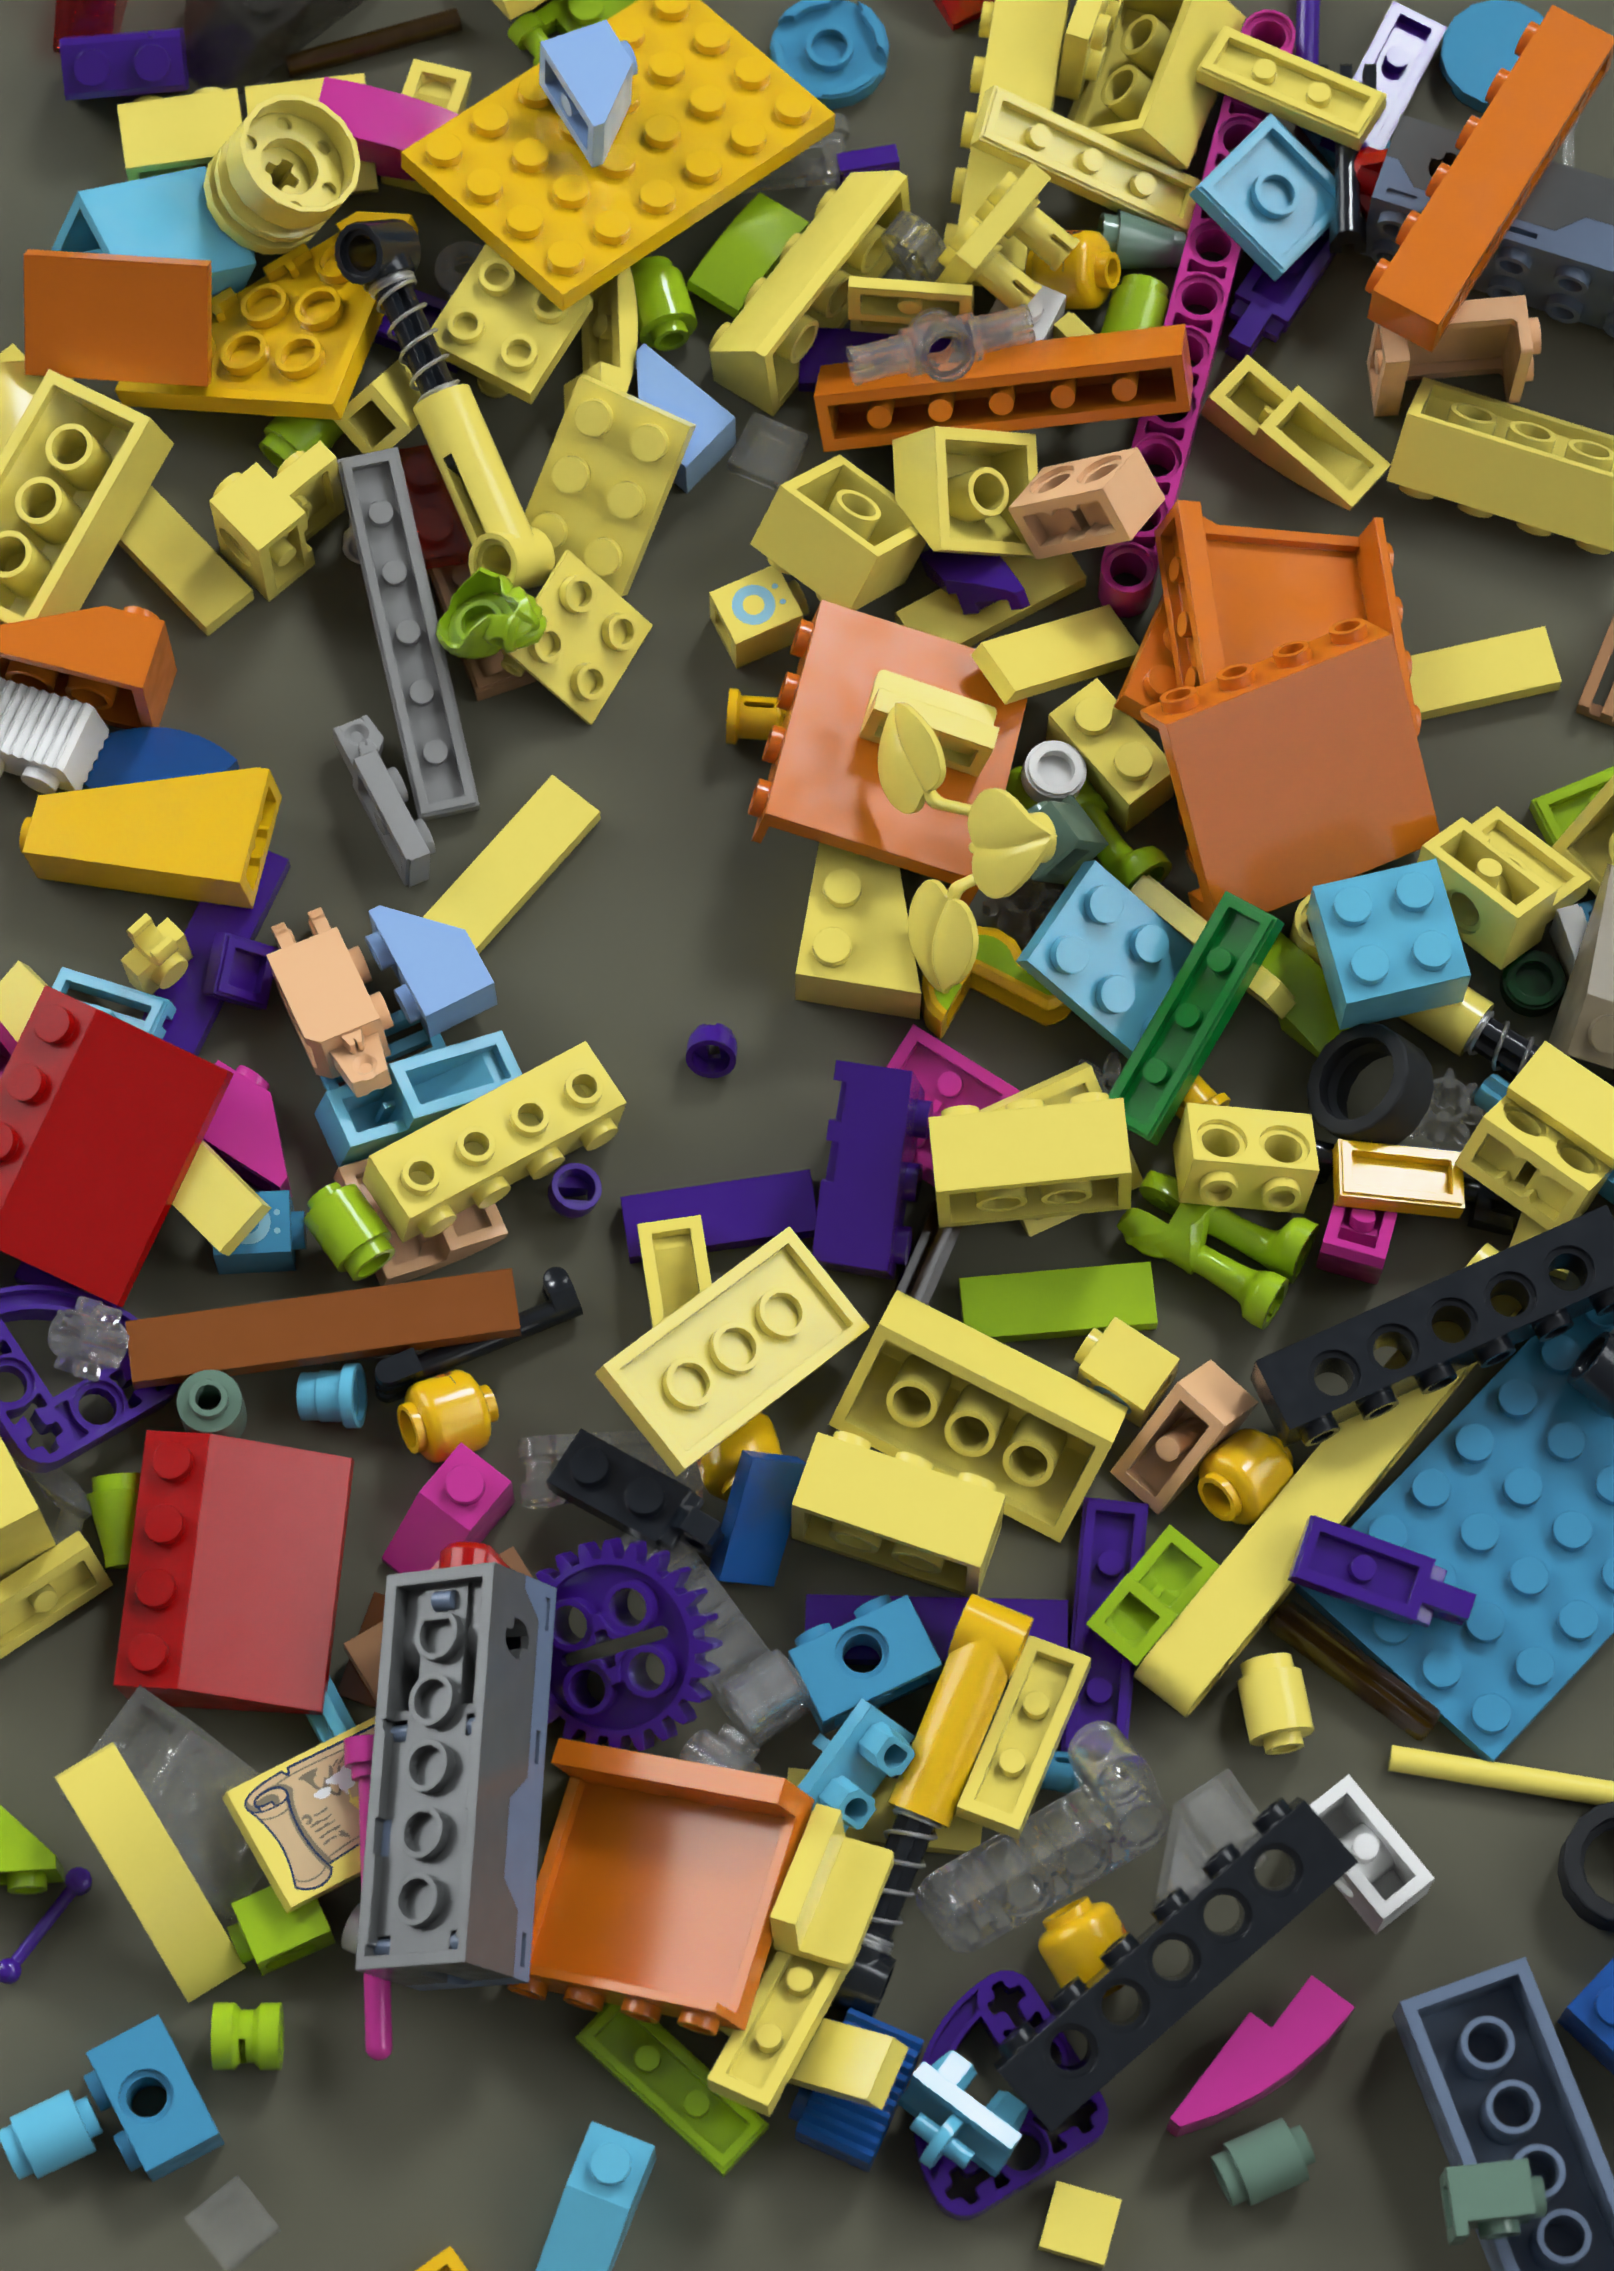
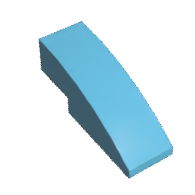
M501 1030L389 1063L388 1069L392 1084L383 1089H376L368 1095L357 1098L348 1085L326 1091L314 1115L337 1166L341 1167L367 1159L371 1154L522 1075V1072Z

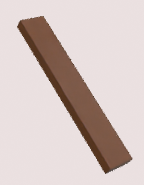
M512 1268L125 1321L131 1378L134 1389L184 1383L188 1377L203 1370H218L229 1376L394 1354L412 1347L416 1351L521 1336Z

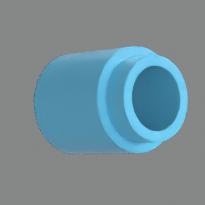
M68 2089L11 2116V2124L0 2129V2141L19 2180L35 2174L36 2178L39 2179L96 2152L97 2149L92 2138L104 2132L88 2097L85 2096L75 2101Z

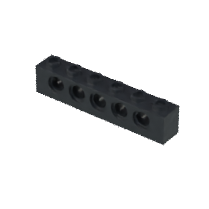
M1604 1205L1256 1360L1250 1380L1284 1448L1301 1440L1305 1447L1319 1444L1339 1432V1423L1361 1414L1364 1420L1377 1418L1399 1404L1397 1397L1417 1388H1420L1422 1394L1435 1392L1449 1385L1458 1377L1455 1371L1477 1361L1481 1368L1493 1366L1514 1354L1516 1351L1515 1344L1535 1335L1539 1342L1551 1340L1574 1326L1573 1318L1593 1309L1597 1316L1613 1312L1614 1218L1608 1206ZM1556 1269L1569 1270L1578 1277L1581 1287L1572 1291L1562 1290L1553 1284L1549 1272ZM1497 1295L1512 1296L1521 1304L1523 1313L1514 1317L1503 1316L1493 1308L1490 1299ZM1439 1321H1452L1461 1327L1465 1339L1457 1343L1444 1342L1435 1335L1432 1325ZM1380 1347H1394L1402 1352L1407 1364L1399 1369L1385 1368L1376 1361L1373 1352ZM1327 1372L1338 1374L1346 1381L1349 1390L1336 1396L1325 1394L1317 1387L1314 1378Z
M1280 1797L1270 1804L1251 1823L1258 1831L1239 1849L1232 1842L1219 1849L1202 1865L1201 1869L1207 1877L1188 1894L1180 1886L1169 1893L1150 1911V1914L1156 1920L1155 1923L1138 1938H1135L1130 1931L1119 1937L1099 1956L1105 1967L1086 1983L1079 1976L1072 1979L1048 2001L1054 2012L1035 2028L1028 2021H1025L997 2046V2049L1003 2055L994 2063L997 2071L1050 2132L1062 2124L1358 1862L1304 1799L1297 1797L1288 1805ZM1270 1850L1283 1851L1290 1863V1872L1287 1879L1276 1887L1262 1886L1255 1875V1865L1258 1858ZM1218 1895H1230L1235 1898L1239 1905V1918L1236 1924L1224 1932L1210 1930L1204 1921V1910L1207 1903ZM1167 1940H1179L1188 1949L1189 1960L1186 1968L1178 1975L1171 1977L1158 1974L1153 1966V1954L1156 1948ZM1116 1985L1130 1986L1135 1989L1138 1996V2006L1135 2013L1123 2021H1112L1106 2018L1101 2007L1104 1994ZM1066 2030L1078 2031L1085 2035L1087 2040V2052L1084 2058L1072 2066L1057 2064L1052 2060L1050 2054L1053 2039L1059 2033Z

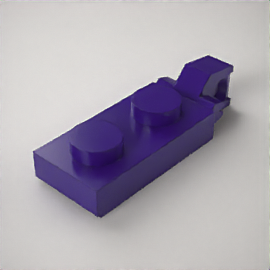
M1329 228L1276 281L1256 262L1237 289L1233 306L1229 311L1228 317L1238 323L1228 337L1230 343L1225 350V354L1241 362L1247 354L1252 357L1263 337L1276 343L1282 332H1287L1337 254H1329Z
M1313 1515L1306 1521L1287 1579L1290 1582L1409 1625L1414 1623L1426 1628L1430 1626L1432 1617L1462 1626L1463 1622L1469 1620L1476 1594L1444 1583L1447 1570L1434 1565L1436 1559Z

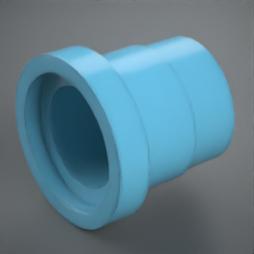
M345 1363L342 1370L301 1372L298 1377L296 1390L297 1410L302 1421L342 1422L345 1428H361L364 1424L367 1410V1383L362 1365L360 1363Z

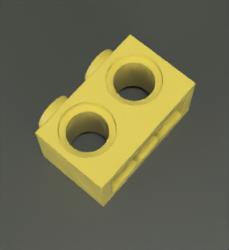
M1506 1095L1483 1116L1454 1163L1547 1230L1582 1216L1613 1170L1506 1097Z
M1198 1103L1186 1104L1173 1143L1179 1203L1305 1213L1320 1171L1312 1114Z

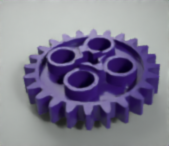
M615 1537L604 1540L601 1550L595 1541L578 1545V1557L571 1551L555 1556L559 1572L552 1568H547L536 1573L539 1581L557 1588L547 1724L562 1718L566 1720L563 1729V1739H576L586 1731V1743L604 1746L608 1740L609 1747L629 1750L632 1740L636 1749L642 1751L654 1747L655 1735L662 1741L676 1737L678 1733L674 1720L685 1725L694 1722L698 1718L688 1701L701 1703L710 1700L712 1694L699 1681L700 1678L720 1674L721 1669L714 1663L705 1660L706 1652L722 1647L723 1643L722 1640L705 1636L704 1627L712 1624L719 1617L717 1613H699L696 1605L704 1599L708 1591L706 1588L689 1592L686 1590L684 1585L692 1571L689 1566L672 1572L667 1571L671 1552L667 1550L656 1552L647 1560L646 1541L632 1542L624 1551L621 1538ZM632 1589L637 1590L646 1602V1613L642 1621L633 1617L628 1609L627 1599ZM573 1607L578 1608L586 1619L587 1629L583 1638L576 1636L569 1626V1614ZM658 1626H665L668 1630L667 1637L658 1641L572 1666L568 1665L565 1661L566 1655L570 1652ZM650 1653L659 1657L664 1665L665 1676L661 1685L651 1680L646 1671V1661ZM591 1670L599 1674L605 1683L606 1692L602 1702L593 1698L588 1690L587 1679Z

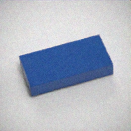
M742 1450L722 1520V1526L720 1527L725 1537L712 1556L708 1571L711 1576L718 1581L774 1587L792 1524V1502L806 1462L797 1456Z

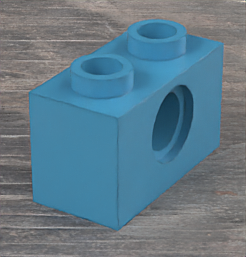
M889 1595L874 1598L854 1611L856 1619L835 1629H832L830 1623L815 1626L800 1634L794 1640L797 1647L788 1651V1666L823 1735L841 1727L862 1698L879 1709L939 1680L942 1672V1663L908 1595L894 1601L891 1600ZM855 1646H868L878 1653L881 1661L872 1671L858 1673L851 1670L845 1664L843 1657L846 1652Z
M159 2014L86 2052L94 2071L84 2075L83 2078L101 2112L111 2107L114 2108L124 2130L113 2135V2138L131 2172L143 2166L151 2181L154 2182L225 2144ZM148 2086H158L166 2090V2104L157 2115L140 2117L133 2113V2099L141 2089Z

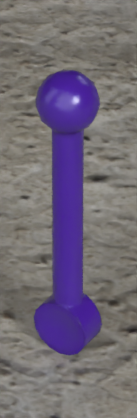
M75 1867L68 1871L65 1877L66 1888L11 1958H5L0 1961V1982L12 1984L20 1978L21 1965L76 1895H84L90 1891L93 1880L87 1869Z

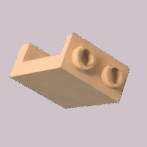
M1526 295L1465 300L1432 353L1375 323L1367 358L1374 417L1399 415L1406 381L1422 380L1423 377L1439 379L1500 374L1503 377L1506 402L1510 404L1520 403L1525 382H1531L1534 378L1533 355L1541 353L1540 322L1538 317L1529 318Z

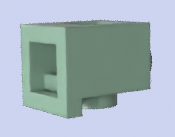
M1068 795L1061 802L1042 801L1027 810L1029 813L1043 812L1047 814L1054 824L1057 835L1055 853L1050 861L1040 863L1031 876L1034 881L1064 884L1076 874L1083 862L1091 861L1109 845L1074 796Z
M1528 2158L1446 2167L1439 2177L1449 2246L1462 2245L1470 2235L1469 2230L1478 2229L1479 2238L1482 2240L1517 2236L1521 2234L1520 2224H1528L1534 2218L1547 2216V2202L1543 2179L1541 2175L1531 2176Z

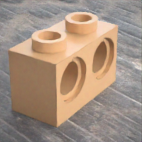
M1138 447L1043 467L1009 506L1008 510L1037 560L1131 541L1166 498Z

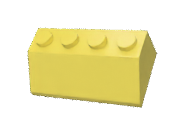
M898 170L851 172L837 190L831 188L824 194L816 208L815 218L802 234L797 232L791 236L781 252L780 263L767 279L761 277L752 285L746 296L744 308L732 323H723L714 334L709 345L713 378L716 383L771 416L777 413L799 385V361L811 348L818 329H842L849 321V276L882 278L913 239L907 175Z
M50 369L47 371L0 454V625L81 609L174 445L171 439L150 417Z
M1423 377L1406 414L1386 481L1398 484L1399 489L1403 493L1414 498L1429 500L1436 496L1456 502L1461 511L1475 517L1490 518L1494 514L1517 521L1516 525L1521 530L1533 535L1550 536L1552 533L1574 539L1578 547L1594 554L1607 555L1611 551L1614 552L1613 435Z
M896 1290L828 1425L866 1439L871 1443V1447L889 1456L895 1457L897 1452H908L929 1460L934 1465V1471L958 1478L959 1473L965 1472L990 1480L996 1485L995 1491L1006 1494L1004 1515L1061 1543L1114 1443L1129 1407Z

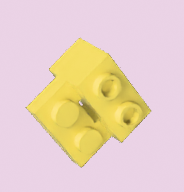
M321 441L317 442L306 452L301 450L289 456L281 464L277 471V476L274 478L257 462L242 474L235 472L229 475L218 485L213 498L209 500L220 552L268 602L315 565L313 549L306 542L346 510L337 457Z
M1497 806L1472 824L1461 817L1423 844L1417 860L1418 863L1437 859L1460 939L1500 970L1539 943L1546 924L1555 918L1557 909L1573 905L1587 894L1592 879L1588 874Z

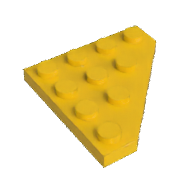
M357 211L336 223L340 233L347 225L355 222L399 219L410 224L417 234L419 231L411 214ZM339 233L310 250L303 243L262 267L266 276L235 294L232 288L229 287L212 297V381L208 387L118 381L115 392L121 403L129 407L341 420L384 314L377 311L378 303L375 299H372L369 292L364 290L363 285L351 283L344 278L338 269L335 259V243L339 236Z

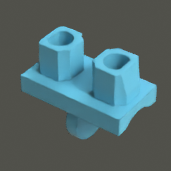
M862 1698L832 1740L822 1733H819L812 1744L823 1752L798 1785V1788L815 1800L812 1811L816 1803L842 1810L844 1833L849 1827L863 1829L876 1811L875 1799L872 1797L873 1793L886 1775L890 1777L902 1775L915 1757L914 1750L909 1745L915 1736Z
M954 2050L947 2052L931 2066L923 2061L912 2075L911 2082L900 2098L898 2105L916 2118L909 2129L929 2143L919 2160L931 2169L944 2154L962 2169H965L972 2160L993 2177H996L1007 2163L1022 2136L1019 2130L1028 2112V2107L1008 2091L999 2090L986 2107L968 2095L966 2090L974 2081L977 2072L973 2064Z

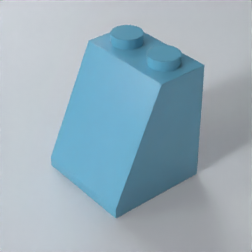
M206 166L78 191L51 251L212 261V297L229 287L232 288L235 294L243 290L257 264L254 251L240 246L219 228L208 210L203 187L207 171Z

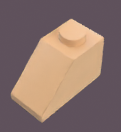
M1210 1359L1175 1384L1110 1473L1140 1500L1149 1504V1508L1159 1515L1198 1475L1200 1464L1207 1454L1236 1433L1259 1402Z

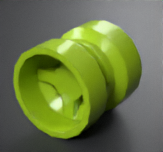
M214 2002L211 2020V2062L213 2070H234L241 2063H254L260 2070H281L284 2053V2010L282 2002H261L255 2009H241L235 2002Z

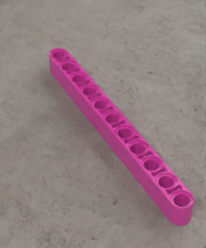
M1264 9L1254 12L1246 19L1241 33L1293 54L1295 28L1292 21L1285 14L1276 10ZM1224 95L1202 181L1230 154L1228 149L1237 147L1270 113ZM1197 203L1194 208L1164 326L1186 325L1190 360L1197 364L1195 367H1192L1193 390L1190 412L1178 413L1183 419L1174 423L1165 422L1157 415L1139 417L1131 448L1138 447L1147 465H1160L1166 468L1169 473L1161 477H1154L1166 498L1148 519L1155 528L1146 532L1138 531L1131 541L1105 546L1101 560L1098 597L1101 605H1110L1118 617L1130 618L1141 614L1148 608L1153 598L1160 571L1154 531L1179 498L1243 249ZM1215 252L1224 259L1217 262L1207 261L1200 254ZM1193 304L1202 305L1211 312L1204 315H1195L1188 312L1185 307ZM1122 573H1129L1137 576L1141 582L1132 587L1122 586L1113 577Z

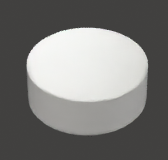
M1055 740L1042 742L1036 745L1027 755L1021 770L1022 786L1029 797L1037 803L1042 801L1049 802L1050 800L1061 802L1068 795L1076 798L1086 779V764L1082 755L1073 746Z

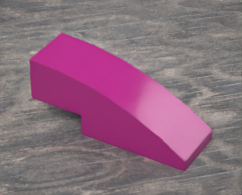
M324 77L318 101L324 103L344 120L357 142L360 161L375 163L376 172L379 176L410 181L415 180L401 168V151L459 115L440 106L404 94L330 77Z
M1311 1975L1272 2028L1249 2012L1171 2116L1166 2130L1177 2138L1214 2125L1256 2104L1291 2080L1320 2054L1350 2019L1355 2007Z

